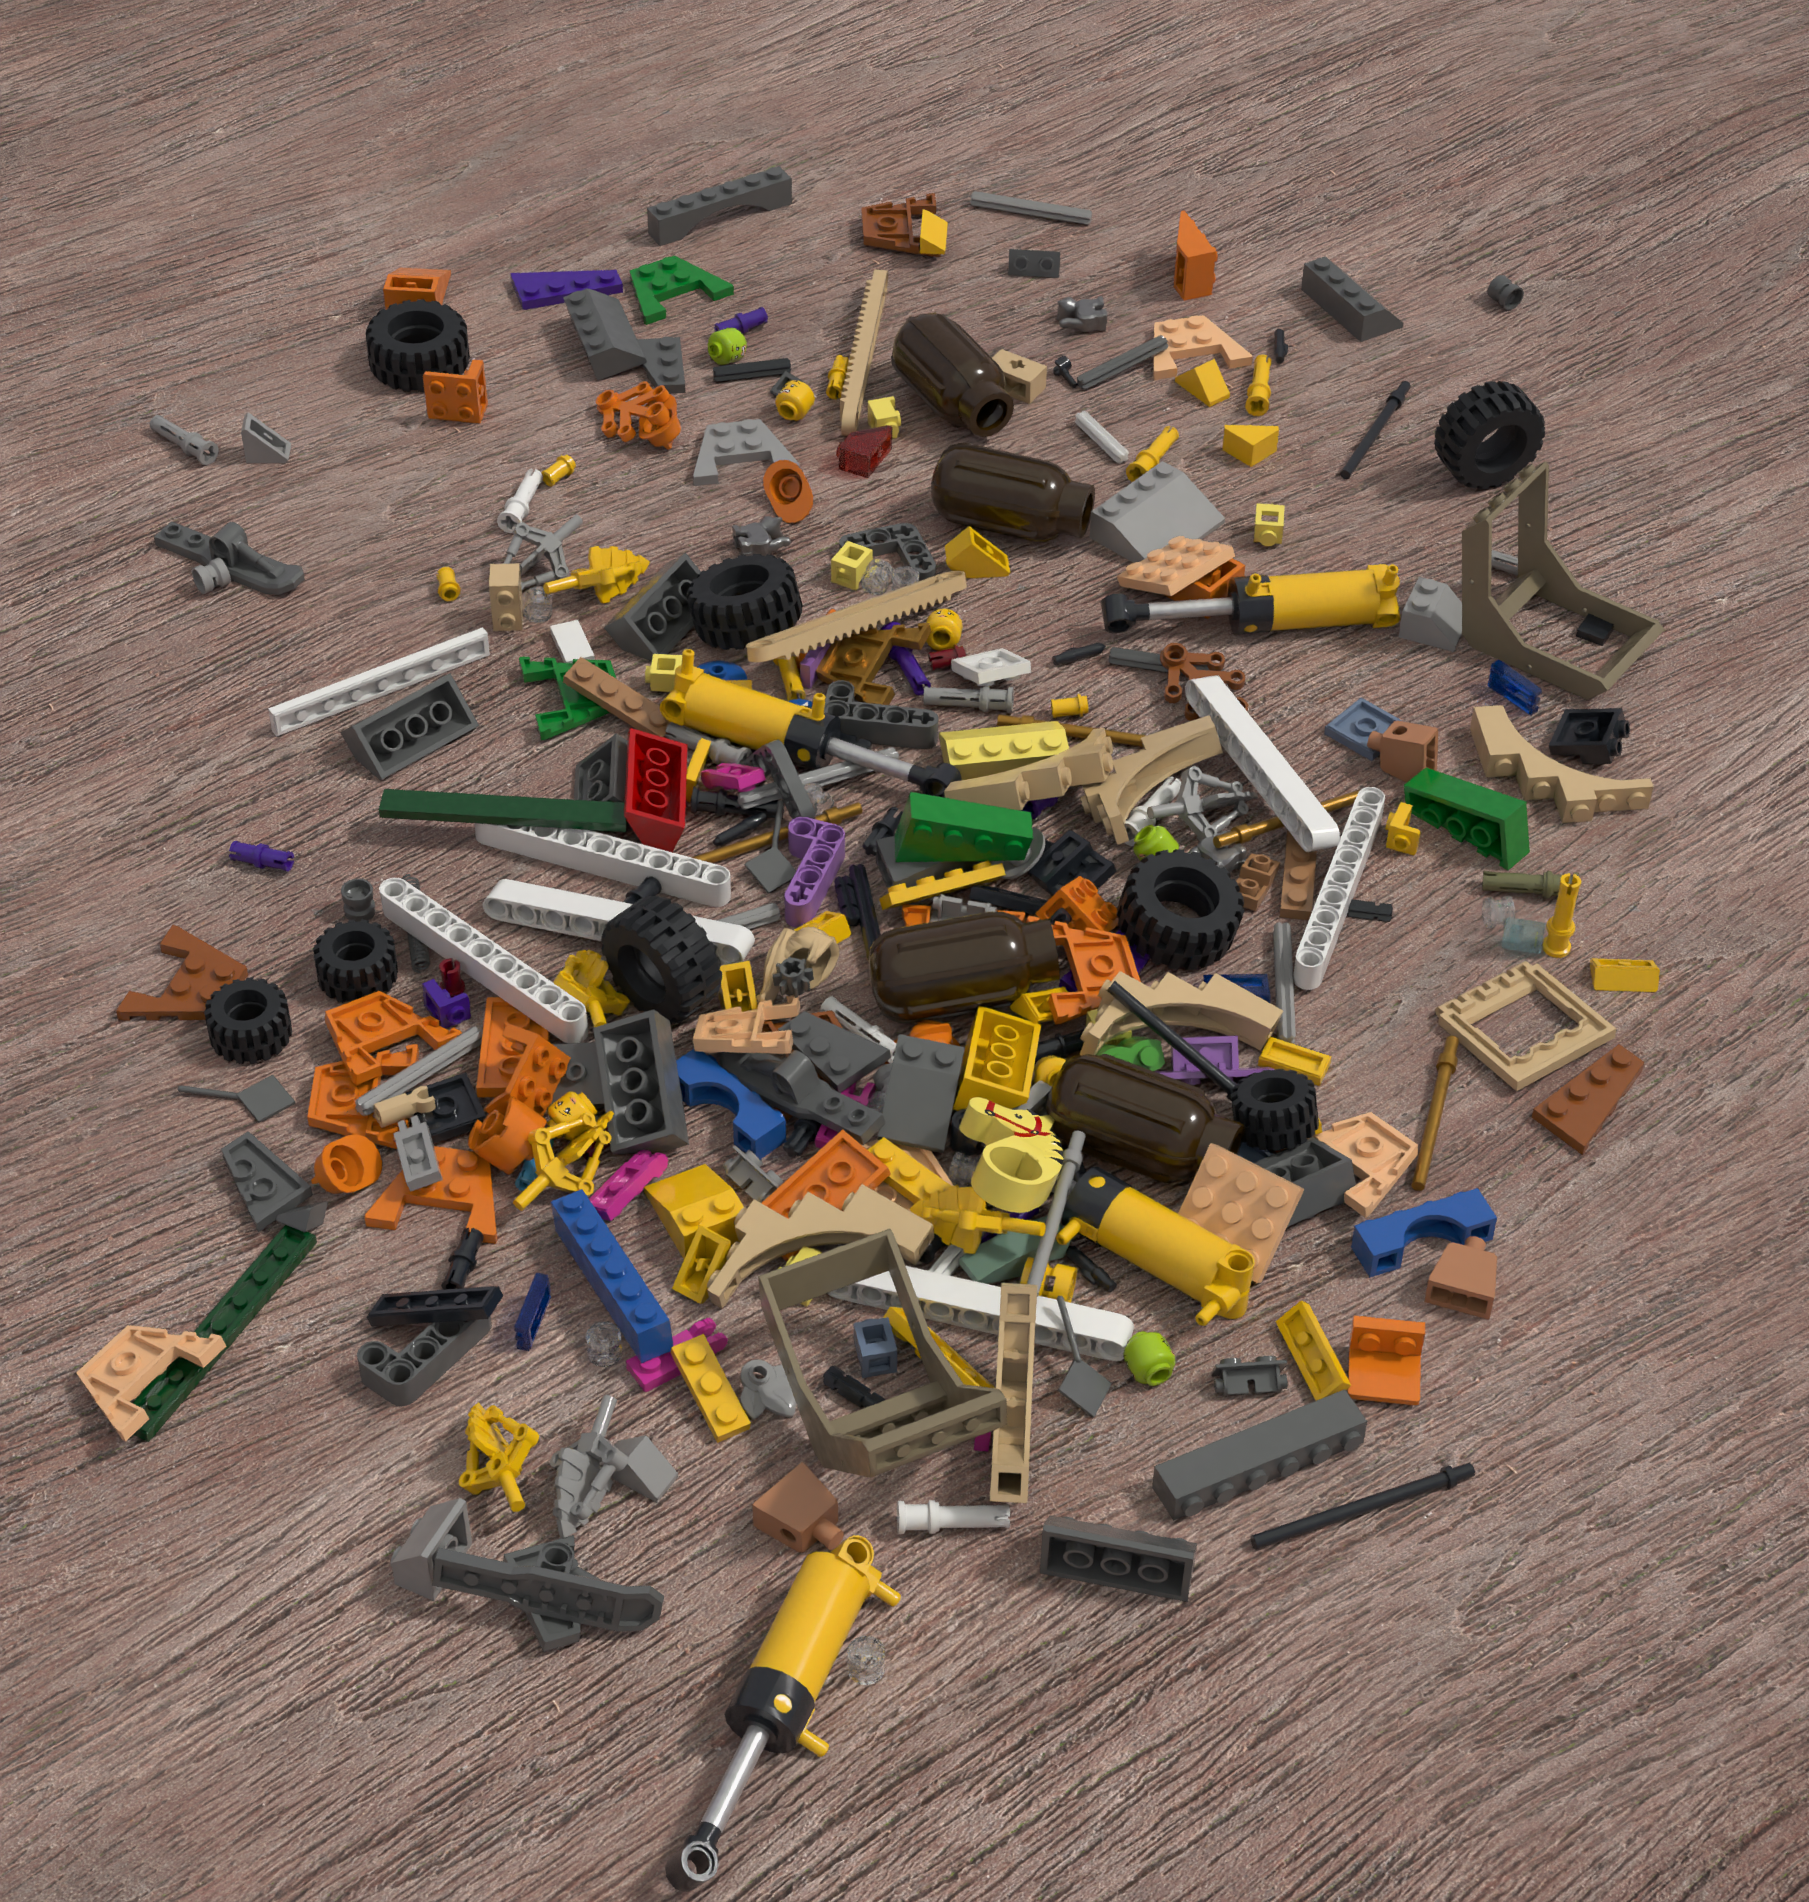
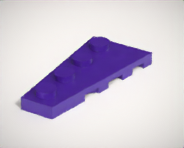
M617 270L510 273L512 286L523 310L565 303L563 297L586 288L606 295L623 293V283Z

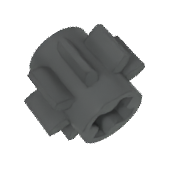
M788 957L781 964H776L777 973L773 974L774 986H780L782 996L786 994L788 996L794 995L795 998H798V995L800 996L805 991L811 990L810 981L814 980L813 969L806 968L805 959L800 960Z

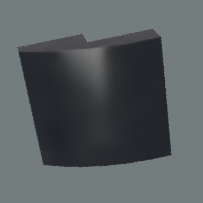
M1070 829L1046 850L1038 862L1027 871L1051 896L1079 876L1090 880L1098 890L1117 872L1114 863L1094 851L1089 841Z

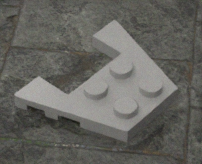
M747 419L729 423L720 422L706 426L693 473L694 486L719 483L717 465L771 460V463L779 460H789L796 463L799 468L800 465L761 419Z

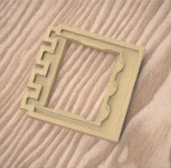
M1527 961L1507 970L1506 973L1497 975L1482 983V986L1478 985L1459 995L1457 999L1454 998L1435 1009L1436 1015L1439 1017L1438 1024L1451 1036L1457 1037L1465 1048L1515 1091L1526 1087L1614 1039L1616 1034V1028L1539 964L1532 966ZM1535 990H1538L1578 1023V1026L1572 1030L1564 1029L1554 1034V1039L1548 1043L1540 1042L1530 1047L1529 1053L1521 1057L1515 1055L1512 1058H1509L1502 1052L1499 1046L1480 1029L1474 1028L1471 1025Z

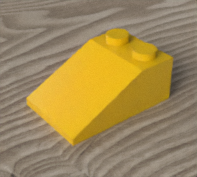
M706 1164L649 1184L643 1188L644 1193L683 1259L686 1257L699 1225L731 1240V1245L737 1241L741 1242L737 1238L734 1221L744 1206L733 1188Z

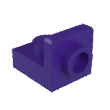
M434 979L422 983L424 1006L432 1017L440 1020L439 1026L446 1029L471 1018L470 1001L466 993L451 998L446 989L442 990Z

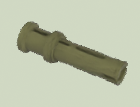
M1483 871L1482 891L1542 894V897H1545V899H1550L1551 896H1558L1562 875L1553 874L1552 871L1543 872V875ZM1570 875L1569 884L1572 883L1573 875Z

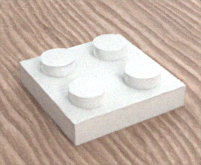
M1003 648L951 660L953 672L963 676L964 679L977 683L978 686H991L994 684V681L1001 679L1017 680L1020 678V675L1031 673V663L1029 660Z

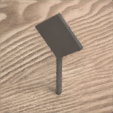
M782 800L777 802L772 847L744 864L768 894L790 882L796 873L794 867L778 849L784 804Z
M274 1075L259 1081L239 1093L182 1085L177 1088L179 1092L238 1099L258 1123L296 1104Z
M1058 1296L1057 1302L1074 1360L1057 1391L1094 1418L1112 1383L1081 1360L1063 1296Z

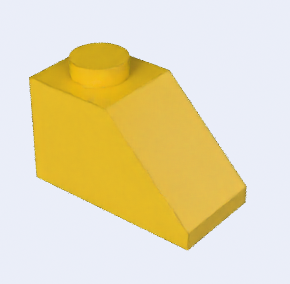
M970 526L945 545L946 564L952 571L965 572L966 578L1007 577L1010 574L1008 555Z

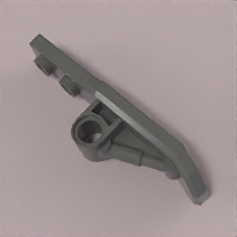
M171 521L154 536L156 546L201 563L203 566L209 565V562L213 559L221 558L227 566L232 581L265 594L280 595L295 589L305 580L302 566L284 564L261 555L248 546L245 531L235 522H228L216 534L210 537Z
M795 1050L782 1060L769 1053L721 1052L719 1054L720 1066L728 1073L735 1074L745 1087L751 1092L755 1091L764 1102L798 1119L817 1121L838 1133L843 1129L862 1145L885 1124L883 1114L831 1089L827 1082L819 1079L813 1063L800 1051Z
M558 1541L548 1542L542 1546L535 1566H521L439 1548L435 1558L432 1586L505 1601L525 1612L616 1632L642 1631L660 1620L664 1595L650 1585L625 1586L603 1581L578 1567V1561L574 1558L572 1548Z

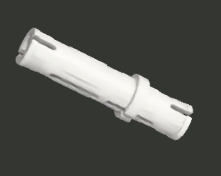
M833 996L825 999L821 1005L820 1012L832 1010L843 1029L876 1043L867 1036L868 1033L880 1041L879 1045L890 1049L891 1058L887 1062L893 1063L897 1043L887 1037L881 1027L877 1025L872 1026L855 1012L838 1002ZM846 1016L848 1019L853 1021L856 1024V1026L851 1025L849 1022L844 1020L843 1017Z

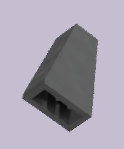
M894 836L876 840V863L887 888L905 883L907 888L917 886L916 881L929 876H934L935 880L943 879L946 872L962 868L963 873L973 870V865L985 862H895Z

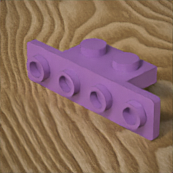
M1238 1036L1182 1037L1232 1081L1233 1077L1246 1076L1248 1078L1250 1074L1259 1073L1262 1070H1274L1271 1067L1239 1068ZM1172 1046V1071H1154L1173 1079H1181V1082L1190 1085L1201 1084L1200 1078H1208Z

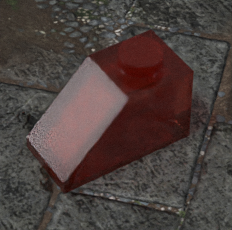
M886 425L851 432L837 447L836 456L839 458V470L869 478L892 450V426Z

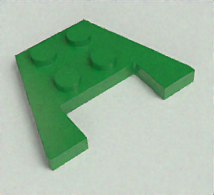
M675 255L630 270V281L635 296L638 299L639 309L642 312L645 325L666 318V309L659 302L696 289H702L713 301L734 295V286L731 283Z
M519 657V666L524 683L555 678L564 707L563 710L535 714L541 741L610 713L563 683L564 675L578 659H573V663H557L555 658H544V662L530 661V657ZM586 659L616 678L610 660Z

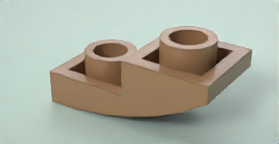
M1251 853L1241 866L1240 875L1236 881L1240 888L1239 892L1243 895V907L1254 911L1258 909L1273 883L1280 867V862L1262 854L1256 855Z

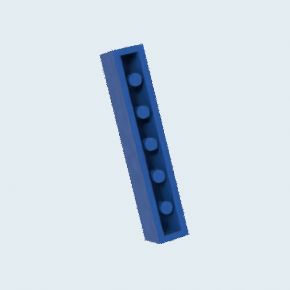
M583 1189L551 1201L555 1231L640 1362L643 1363L670 1352L671 1347H673V1339L669 1318Z

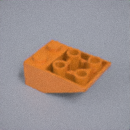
M1182 210L1179 221L1173 287L1181 298L1186 301L1212 295L1213 284L1216 281L1214 268L1218 255L1215 247L1211 246L1205 234L1201 233L1196 226L1195 221L1188 216L1185 210Z
M400 267L389 273L383 288L385 310L388 309L389 305L395 303L397 305L402 304L403 301L407 300L416 302L417 299L425 300L426 302L437 301L442 305L451 270Z
M1232 558L1174 595L1165 596L1174 601L1227 598L1230 578L1244 576L1245 565Z

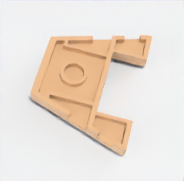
M1204 315L1175 320L1168 319L1154 323V338L1162 335L1168 341V348L1153 357L1154 380L1177 377V366L1173 360L1221 353L1229 369L1252 365L1253 356Z
M794 995L786 996L787 1003L772 1005L771 1000L759 1002L758 1009L742 1012L739 1006L699 1015L693 1036L694 1050L709 1054L718 1052L791 1053L793 1046L791 1030L762 1033L764 1020L798 1016L800 1010L799 995L798 998H795Z
M1372 1112L1333 1123L1332 1129L1313 1136L1352 1159L1354 1174L1363 1181L1344 1192V1203L1365 1218L1370 1216L1418 1155V1144Z
M127 1325L76 1373L81 1383L121 1439L127 1441L149 1420L145 1410L131 1403V1400L137 1398L149 1383L164 1373L177 1357L185 1358L204 1368L226 1347L222 1336L211 1334L209 1338H200L196 1332L184 1331L181 1335L168 1334L166 1329Z

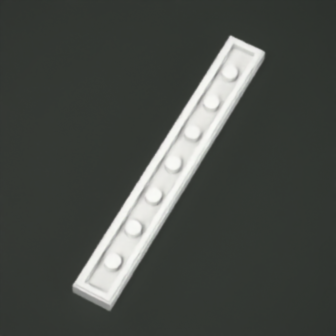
M482 627L268 708L272 732L276 737L489 656L488 633Z

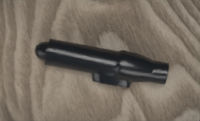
M1277 329L1274 332L1275 361L1281 364L1284 362V356L1288 353V344L1285 343L1284 331Z
M1097 642L1080 648L1073 647L1059 655L1053 656L1052 661L1054 665L1072 663L1101 654L1106 646Z
M761 812L750 816L716 835L713 844L722 847L738 837H747L760 824L767 821L765 813Z
M1076 1246L1068 1247L1066 1257L1081 1269L1080 1273L1092 1285L1098 1284L1104 1287L1108 1292L1115 1290L1117 1284L1103 1268L1096 1265Z

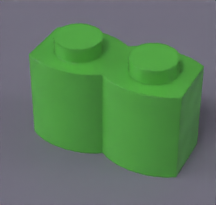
M1145 1037L1127 1038L1118 1045L1104 1044L1096 1054L1097 1056L1108 1054L1151 1071H1155L1165 1064L1161 1041Z

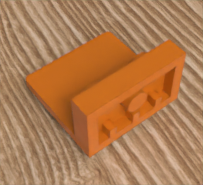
M473 359L469 370H465L464 375L424 372L423 383L428 418L481 423L488 406L483 360Z
M1082 876L1077 877L1060 888L1035 913L1041 920L1051 918L1060 908H1064L1072 917L1068 928L1085 931L1087 927L1111 932L1119 926L1117 908L1112 903L1105 902L1097 893L1096 886Z
M507 1023L502 1036L513 1043L511 1046L513 1050L523 1055L505 1090V1094L507 1093L509 1096L515 1097L543 1116L553 1100V1094L561 1078L567 1071V1065L571 1057L539 1034Z
M1353 1316L1348 1358V1380L1351 1386L1347 1389L1351 1399L1419 1405L1421 1352L1425 1337V1322Z

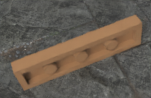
M580 657L564 675L563 683L637 730L664 738L665 734H670L666 732V729L671 722L662 716L659 705L586 659Z
M1288 829L1279 917L1309 920L1313 906L1317 851H1304Z

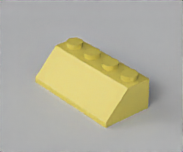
M1058 721L939 733L943 761L955 766L959 770L962 780L988 776L1023 767L1069 749L1065 728Z

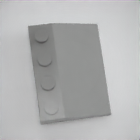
M1162 461L1091 511L1090 538L1135 563L1147 558L1149 552L1162 549L1168 545L1169 540L1172 538L1184 536L1188 539L1202 540L1224 524L1225 518L1184 472Z

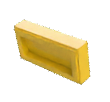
M703 738L699 740L687 768L686 801L688 802L691 801L693 787L697 786L711 745V741Z
M1269 1037L1259 1056L1258 1066L1271 1067L1274 1070L1297 1071V1074L1306 1075L1308 1080H1312L1314 1085L1320 1086L1331 1064L1332 1056Z

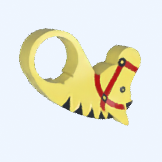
M972 1098L969 1101L959 1129L968 1138L986 1145L971 1178V1185L974 1191L987 1203L1009 1212L1024 1213L1040 1207L1050 1195L1064 1160L1060 1140L1051 1130L1055 1120L1050 1115L1039 1116L1029 1109L1012 1110L985 1098Z

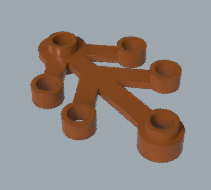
M1170 643L1161 651L1160 662L1168 669V685L1165 687L1164 698L1169 703H1177L1182 698V687L1179 685L1180 671L1189 680L1217 675L1233 690L1242 689L1245 685L1246 676L1241 670L1221 671L1225 665V656L1220 652H1212L1210 654L1188 653L1185 646L1180 643ZM1218 660L1220 663H1213L1212 661ZM1193 665H1207L1209 670H1197ZM1238 678L1240 681H1233L1232 679ZM1174 691L1178 694L1172 695L1169 692ZM1236 697L1248 712V703L1243 698ZM1188 702L1185 705V718L1189 721L1199 719L1200 717L1197 713L1189 711L1193 708Z

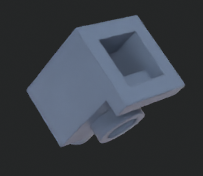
M889 1318L867 1319L862 1322L853 1323V1340L861 1367L862 1378L896 1373L897 1347Z

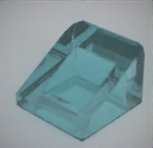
M1507 917L1502 948L1541 954L1546 923Z

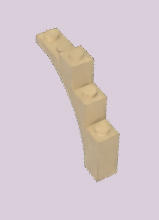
M1503 705L1474 707L1470 731L1485 776L1516 775L1524 800L1554 798L1562 823L1592 821L1594 812L1649 808L1654 787L1651 778L1615 780L1590 775L1567 767L1547 757L1528 743L1509 720Z
M1210 715L1142 737L1143 749H1140L1137 753L1113 760L1115 772L1110 773L1105 782L1082 785L1085 796L1080 797L1085 815L1091 813L1095 823L1102 821L1107 836L1113 834L1117 845L1128 842L1129 838L1125 829V821L1135 804L1148 791L1174 773L1199 761L1223 753L1216 727Z
M1105 728L1093 729L1089 736L1079 744L1044 760L997 774L951 782L944 791L945 798L1021 811L1027 801L1064 796L1070 786L1105 782L1111 773L1110 771L1113 770L1111 756L1113 753L1112 740L1110 737H1106Z
M1119 971L1112 981L1107 979L1099 991L1098 996L1102 1000L1097 1010L1096 1023L1090 1022L1083 1031L1080 1039L1084 1041L1080 1055H1096L1105 1042L1130 1030L1148 1027L1106 991L1114 981L1120 984L1166 1025L1193 1026L1228 1036L1236 1035L1238 1040L1260 1051L1266 1045L1269 1037L1273 1035L1283 1010L1217 973L1214 974L1208 984L1203 981L1196 988L1167 972L1161 982L1155 980L1151 987H1148Z
M863 1184L856 1193L851 1192L847 1196L842 1206L843 1211L807 1192L802 1201L798 1199L792 1205L788 1214L789 1219L753 1199L748 1208L743 1207L739 1211L734 1221L737 1238L741 1242L737 1241L732 1245L726 1259L728 1261L721 1271L717 1269L708 1281L707 1291L710 1301L723 1309L742 1280L768 1262L787 1253L800 1250L803 1246L849 1244L887 1229L892 1230L902 1258L916 1265L934 1238L933 1224Z
M1001 1283L996 1389H1000L1007 1399V1425L993 1431L990 1501L1027 1503L1037 1285Z

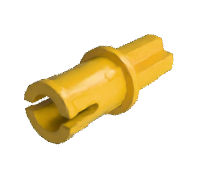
M842 355L836 356L833 367L828 372L829 383L826 394L831 399H837V393L838 398H841V393L843 392L849 359Z

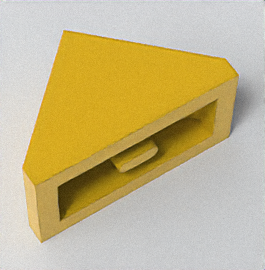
M1215 359L1175 377L1177 384L1208 407L1230 398V392Z
M1224 425L1222 449L1252 467L1277 451L1279 426Z
M750 961L721 965L719 970L722 971V980L718 998L722 1010L739 1006L742 1012L758 1009Z
M699 1225L672 1289L699 1304H703L709 1298L707 1284L710 1277L717 1269L721 1271L728 1261L726 1258L731 1248V1240Z

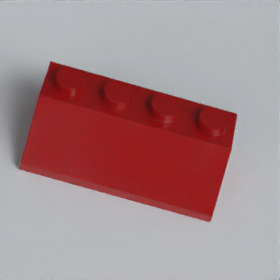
M630 728L627 743L624 817L643 845L673 853L685 829L688 744Z

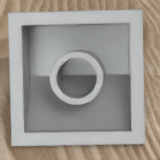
M1419 577L1402 611L1399 638L1454 652L1462 636V602L1447 584Z
M458 1498L430 1506L423 1518H418L414 1522L409 1538L403 1547L399 1546L394 1551L390 1565L395 1585L432 1601L436 1599L442 1590L441 1587L432 1586L434 1564L438 1549L443 1548L466 1553L472 1545L467 1503L465 1500Z

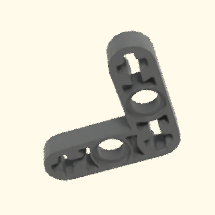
M900 523L844 535L839 540V550L847 541L872 549L873 557L897 552L914 582L936 576V563L918 529L910 523ZM881 540V541H885V542H883V543H873L872 541ZM909 552H919L920 554H918V555H912V554H908V553H909Z
M777 739L761 746L744 761V765L762 768L766 780L773 778L792 819L797 817L815 819L813 805L784 744Z

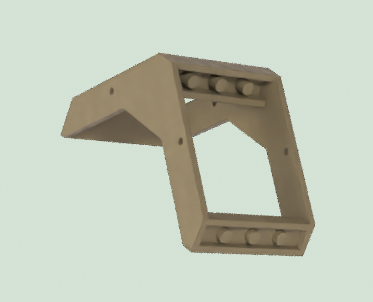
M1546 461L1535 467L1531 463L1518 472V478L1513 479L1503 487V492L1489 500V506L1476 513L1472 517L1474 521L1462 531V634L1472 648L1588 700L1608 691L1665 629L1658 620L1579 585L1547 539L1549 465ZM1519 495L1518 578L1494 600L1491 596L1492 521ZM1533 595H1537L1584 617L1589 613L1614 624V630L1629 636L1630 639L1595 675L1525 643L1509 620Z
M891 1229L758 1276L762 1311L812 1448L824 1468L871 1478L1007 1425V1399L1001 1390L963 1384L932 1338ZM889 1271L930 1384L829 1421L805 1382L780 1310Z

